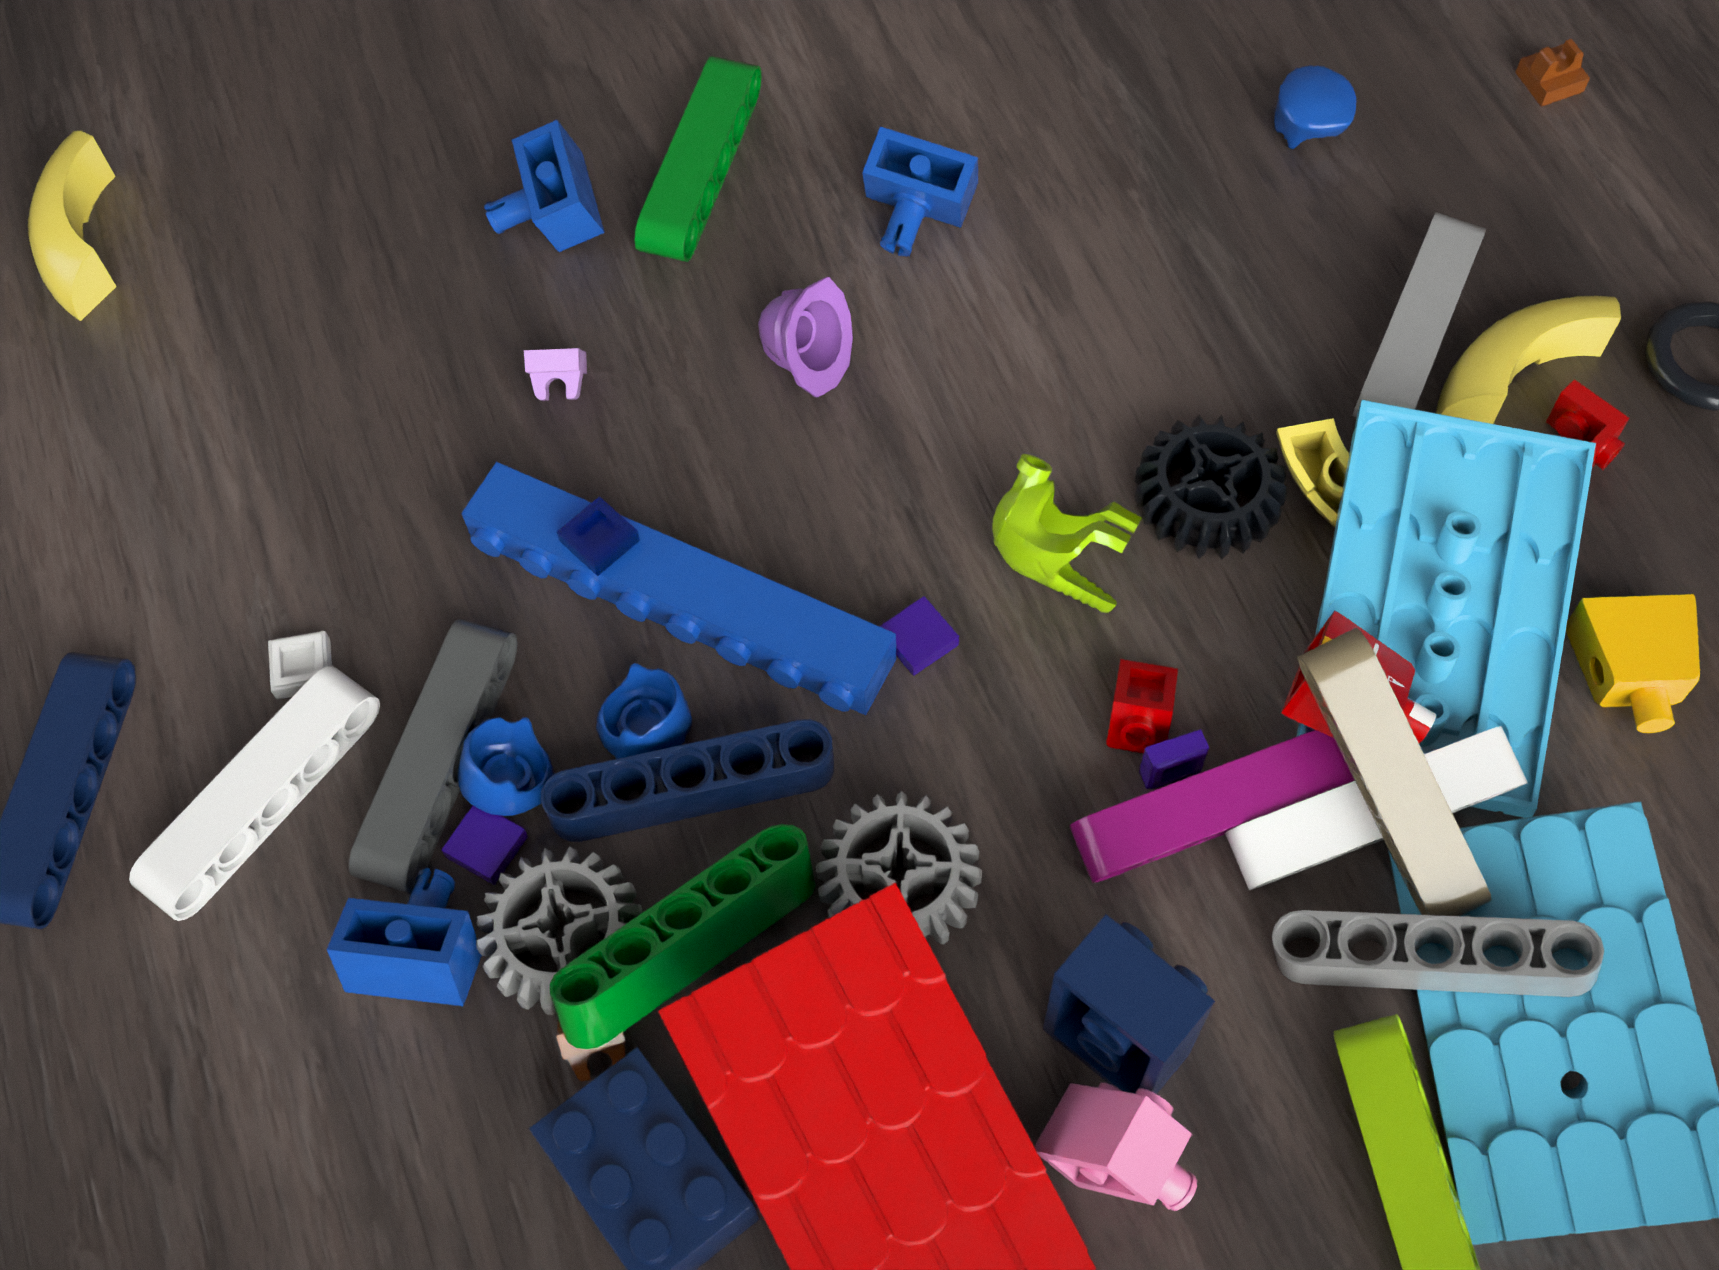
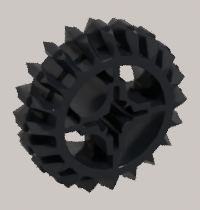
M1198 415L1193 420L1191 428L1177 420L1171 428V433L1159 431L1158 435L1154 438L1153 446L1147 445L1143 451L1140 467L1136 469L1134 480L1137 487L1135 501L1138 507L1143 508L1142 518L1144 525L1157 524L1155 534L1158 541L1173 536L1175 538L1174 547L1176 552H1179L1188 544L1196 547L1195 552L1198 559L1205 555L1207 548H1214L1222 560L1228 555L1230 546L1244 554L1250 548L1252 540L1261 543L1267 537L1270 527L1273 528L1280 519L1282 513L1281 506L1284 505L1287 497V486L1284 485L1286 479L1285 466L1277 464L1279 458L1277 448H1263L1265 442L1263 432L1249 437L1245 435L1244 421L1233 429L1225 426L1222 415L1215 420L1214 425H1207L1202 417ZM1182 466L1185 476L1181 477L1180 484L1170 487L1167 477L1174 470ZM1249 486L1253 499L1240 508L1236 502L1240 489Z

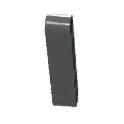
M458 619L452 624L354 841L349 858V872L351 876L407 893L413 891L416 876L420 870L428 867L460 792L457 773L464 741L475 727L491 719L512 670L517 653V636L514 633L463 619Z

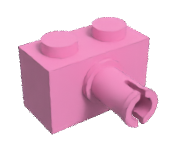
M1101 1082L1098 1088L1070 1083L1034 1146L1038 1155L1080 1188L1154 1205L1158 1198L1162 1205L1167 1209L1171 1208L1173 1211H1177L1188 1204L1197 1189L1195 1175L1189 1171L1187 1172L1177 1163L1192 1134L1171 1117L1174 1109L1165 1099L1146 1089L1139 1088L1134 1094L1123 1092L1117 1087Z

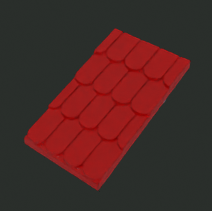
M896 882L869 896L866 900L863 899L817 924L807 932L804 931L756 957L748 964L745 963L697 989L687 997L684 996L658 1011L790 1270H1096L1086 1245L1048 1177L1041 1158L989 1064L982 1045L945 979V973Z

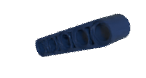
M70 652L62 658L0 820V924L43 929L48 926L56 913L133 697L136 673L135 667L129 659Z
M811 719L796 720L563 770L554 774L545 782L541 790V803L554 832L560 838L570 842H582L808 793L823 788L834 774L832 737L828 729L820 722ZM804 749H813L821 754L816 760L802 763L793 758L799 751ZM754 761L763 765L757 773L752 775H741L735 772L736 768L745 762ZM699 774L704 777L702 782L692 788L677 786L678 781L686 775ZM639 786L645 788L644 793L635 800L623 801L618 799L620 794L629 787ZM582 799L586 801L584 806L575 813H560L562 806L570 800Z

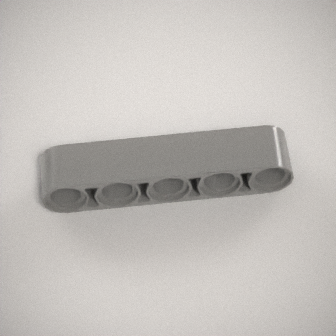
M1437 212L1435 213L1352 415L1353 417L1357 418L1362 400L1415 410L1486 228Z
M1299 910L1282 916L1275 924L1272 933L1276 962L1282 974L1292 982L1311 985L1573 997L1581 996L1594 986L1598 979L1604 955L1602 940L1595 930L1584 923L1571 920ZM1301 937L1313 939L1319 944L1318 950L1313 955L1305 958L1292 956L1286 951V947L1291 941ZM1371 940L1382 945L1385 952L1375 960L1365 961L1355 957L1350 950L1360 941ZM1438 943L1448 948L1452 955L1443 963L1432 964L1422 960L1416 951L1424 944ZM1501 945L1513 950L1519 957V961L1508 967L1495 966L1486 959L1483 953L1492 946ZM1560 949H1573L1585 957L1588 965L1579 970L1565 969L1556 963L1552 954Z

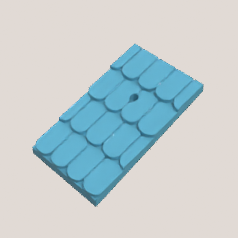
M1362 400L1351 441L1315 636L1335 610L1412 663L1416 671L1408 698L1436 713V719L1430 731L1419 744L1423 754L1489 729L1502 726L1528 783L1470 807L1494 812L1501 811L1503 814L1522 818L1532 817L1538 805L1596 443ZM1299 723L1297 736L1315 729Z
M1635 801L1461 827L1460 830L1492 898L1491 902L1462 916L1576 921L1594 929L1601 938L1604 947L1598 979L1591 990L1581 996L1557 997L1416 990L1456 1193L1472 1244L1719 1218V1091L1701 1019L1697 1014L1669 898L1666 897L1648 821L1644 815L1641 802ZM1388 849L1400 913L1421 915ZM1438 943L1424 944L1416 951L1422 960L1432 964L1443 963L1452 955L1448 948ZM1501 945L1492 946L1483 953L1486 959L1495 966L1508 967L1519 961V957L1513 950ZM1560 949L1552 954L1556 963L1565 969L1579 970L1588 965L1585 957L1573 949ZM1569 1071L1580 1073V1082L1577 1087L1571 1090L1561 1089L1560 1081Z

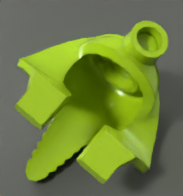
M1022 454L1016 465L1020 472L1012 488L1002 497L995 510L992 525L994 545L997 546L1005 562L1018 573L1057 592H1062L1066 596L1070 595L1074 600H1080L1083 604H1088L1101 613H1109L1117 605L1116 600L1108 593H1104L1101 588L1096 587L1094 583L1089 582L1086 577L1074 571L1069 562L1078 556L1091 541L1106 545L1122 553L1131 535L1104 521L1107 520L1134 534L1142 517L1125 509L1116 502H1111L1101 510L1088 515H1074L1061 512L1053 502L1055 493L1054 480H1048L1052 467L1038 457Z

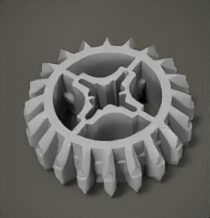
M903 791L897 794L896 806L886 807L882 796L876 794L872 799L873 811L869 813L863 807L854 803V806L850 809L853 824L836 819L832 827L833 834L837 839H824L821 844V854L827 860L818 862L816 865L817 878L825 882L818 888L820 901L832 904L828 910V918L862 901L851 885L863 886L864 892L876 893L895 883V880H892L891 877L893 876L894 868L897 867V855L902 853L903 868H907L904 880H901V894L908 907L917 896L934 894L935 888L944 889L931 904L912 912L925 938L930 934L936 942L944 945L949 941V931L946 924L962 929L967 923V915L963 908H975L978 903V893L972 887L981 884L982 870L973 865L979 859L978 846L976 844H964L969 838L968 827L965 823L950 827L952 811L949 810L948 806L939 810L934 815L930 814L931 800L926 795L918 801L916 808L908 806V798ZM890 837L889 843L884 849L875 853H863L862 859H856L870 844ZM910 837L930 845L940 854L945 862L936 861L934 855H925L916 851L910 843Z
M570 846L565 852L562 861L558 862L553 852L544 848L541 856L542 864L533 867L527 858L521 857L519 868L522 874L516 879L510 874L500 872L499 882L505 890L504 893H485L484 901L493 912L477 916V926L481 932L487 934L477 940L476 946L482 956L489 957L483 965V969L488 977L500 978L497 988L505 997L518 992L517 1001L522 1008L529 1010L540 999L545 1014L553 1015L556 1011L550 995V982L557 972H544L530 968L520 962L515 954L529 951L532 956L549 955L553 957L559 971L579 957L588 945L602 941L603 934H606L605 938L643 913L641 905L632 903L637 897L633 884L629 882L621 883L623 875L620 868L612 864L603 869L601 857L594 852L581 863L577 850ZM564 891L587 893L600 900L605 906L592 909L591 904L574 905L568 903ZM542 899L539 909L533 915L522 919L527 910ZM559 910L566 923H568L564 927L565 935L562 936L563 951L556 938H554L558 933L557 925L560 924Z

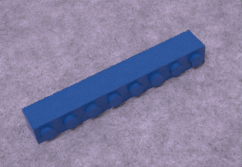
M496 462L461 513L471 536L472 544L483 553L492 557H499L502 554L516 560L526 571L536 577L547 578L550 575L567 583L575 593L586 599L595 600L599 597L611 602L624 615L633 620L643 622L647 618L665 626L671 635L683 642L693 644L699 641L716 649L722 658L732 664L745 666L748 663L766 671L771 679L784 687L794 689L800 686L818 694L825 704L836 710L846 712L852 709L867 715L896 661V633Z

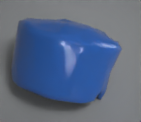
M1309 65L1293 70L1286 76L1283 84L1280 85L1274 119L1277 133L1284 135L1290 149L1296 148L1307 139L1340 135L1351 125L1354 119L1356 95L1353 86L1343 75L1323 66Z
M634 663L630 666L627 677L602 704L597 715L596 730L604 748L616 759L682 745L685 742L686 735L691 730L692 716L678 682L670 673L659 668L647 669Z
M501 717L484 721L468 734L463 744L457 774L461 794L469 803L492 815L512 816L531 810L541 804V790L545 782L555 773L551 760L536 739L532 723L527 717L515 722H508Z

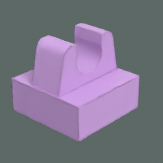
M578 348L524 350L525 372L530 374L537 399L549 401V385L556 379H561L565 383L567 399L576 400L579 398L583 374H587L586 352Z

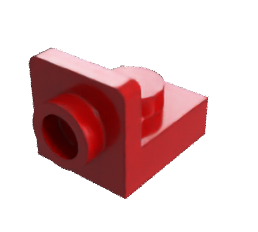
M1574 379L1560 393L1546 423L1556 429L1561 437L1596 443L1592 468L1596 465L1604 470L1624 447L1625 443L1618 439L1630 418Z
M1120 659L1106 741L1108 747L1144 753L1145 747L1168 740L1174 709L1178 668Z

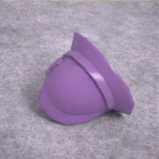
M825 277L807 286L805 289L784 290L782 296L773 299L761 313L758 327L762 346L771 360L778 366L792 372L798 386L818 398L837 387L849 367L853 341L851 314L844 293L830 277Z

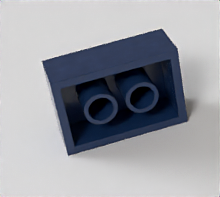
M1105 914L1055 972L1043 1030L1108 1084L1117 1087L1123 1092L1135 1094L1139 1088L1158 1094L1189 1056L1215 1001L1206 994L1208 992L1206 985L1195 973L1182 965H1175L1173 968L1152 951L1154 949L1152 942L1137 927L1127 922H1122L1119 925Z
M638 1047L529 1128L627 1270H697L759 1220L753 1203Z

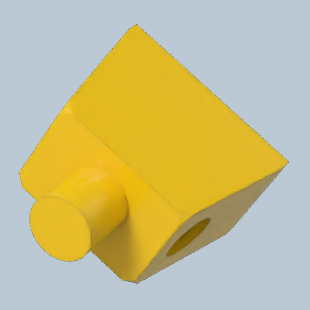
M1695 595L1582 598L1567 621L1566 633L1594 701L1602 707L1632 706L1636 728L1639 732L1656 733L1671 728L1675 724L1671 705L1682 702L1698 683L1700 677Z

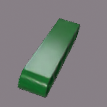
M715 56L708 58L640 212L635 230V247L637 251L684 262L691 260L756 106L762 80L761 68L758 65Z
M786 824L775 825L762 830L561 968L550 982V995L567 1042L580 1049L597 1048L610 1042L806 901L813 894L816 886L806 834L800 828Z

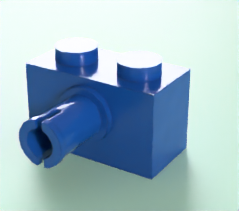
M555 120L512 139L524 188L493 202L485 203L486 216L495 232L501 234L511 227L532 219V222L558 252L605 233L583 152L559 121Z
M880 126L862 172L866 198L895 207L885 234L879 243L880 246L894 254L897 245L900 247L898 251L899 256H910L912 245L923 217H929L961 228L978 185V157Z
M430 868L420 870L416 876V883L407 904L356 898L347 899L326 949L344 992L464 1006L482 955L477 950V937L468 911L446 909L449 897L455 889V881L449 874L435 869L432 881L429 884Z

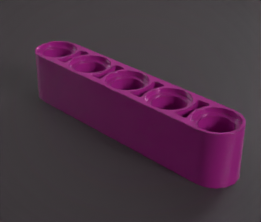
M1313 730L1103 809L1075 821L1069 827L1092 883H1097L1225 835V832L1241 824L1355 780L1335 739L1317 730Z

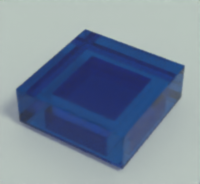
M600 496L557 531L559 541L597 576L640 541L638 530Z

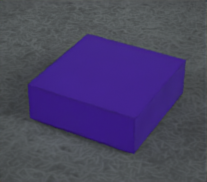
M925 596L879 626L896 633V656L913 676L959 645V635Z
M1201 729L1145 747L1139 773L1146 789L1150 788L1152 790L1201 773L1209 750L1208 743Z
M473 805L441 851L447 859L495 885L500 878V872L503 873L528 838V834L524 828L503 816L486 813Z

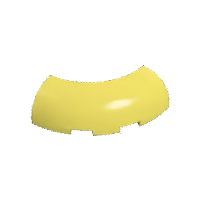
M73 131L60 144L43 169L29 209L28 232L34 260L43 282L56 301L67 312L81 321L116 288L115 283L94 248L84 242L83 223L88 222L96 200L115 175L94 137L82 131Z
M1577 296L1550 300L1528 306L1497 321L1468 347L1452 368L1441 391L1436 414L1493 424L1507 396L1508 386L1514 376L1533 362L1539 365L1546 361L1570 356L1600 357L1621 320L1620 304L1617 298Z
M1334 418L1277 428L1276 434L1283 458L1294 481L1316 511L1335 527L1339 504L1342 498L1349 452L1338 434Z

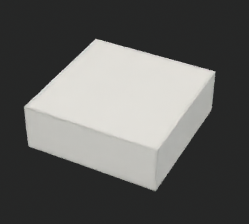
M325 631L268 641L271 692L276 699L293 697L315 673L327 666H332L331 643Z

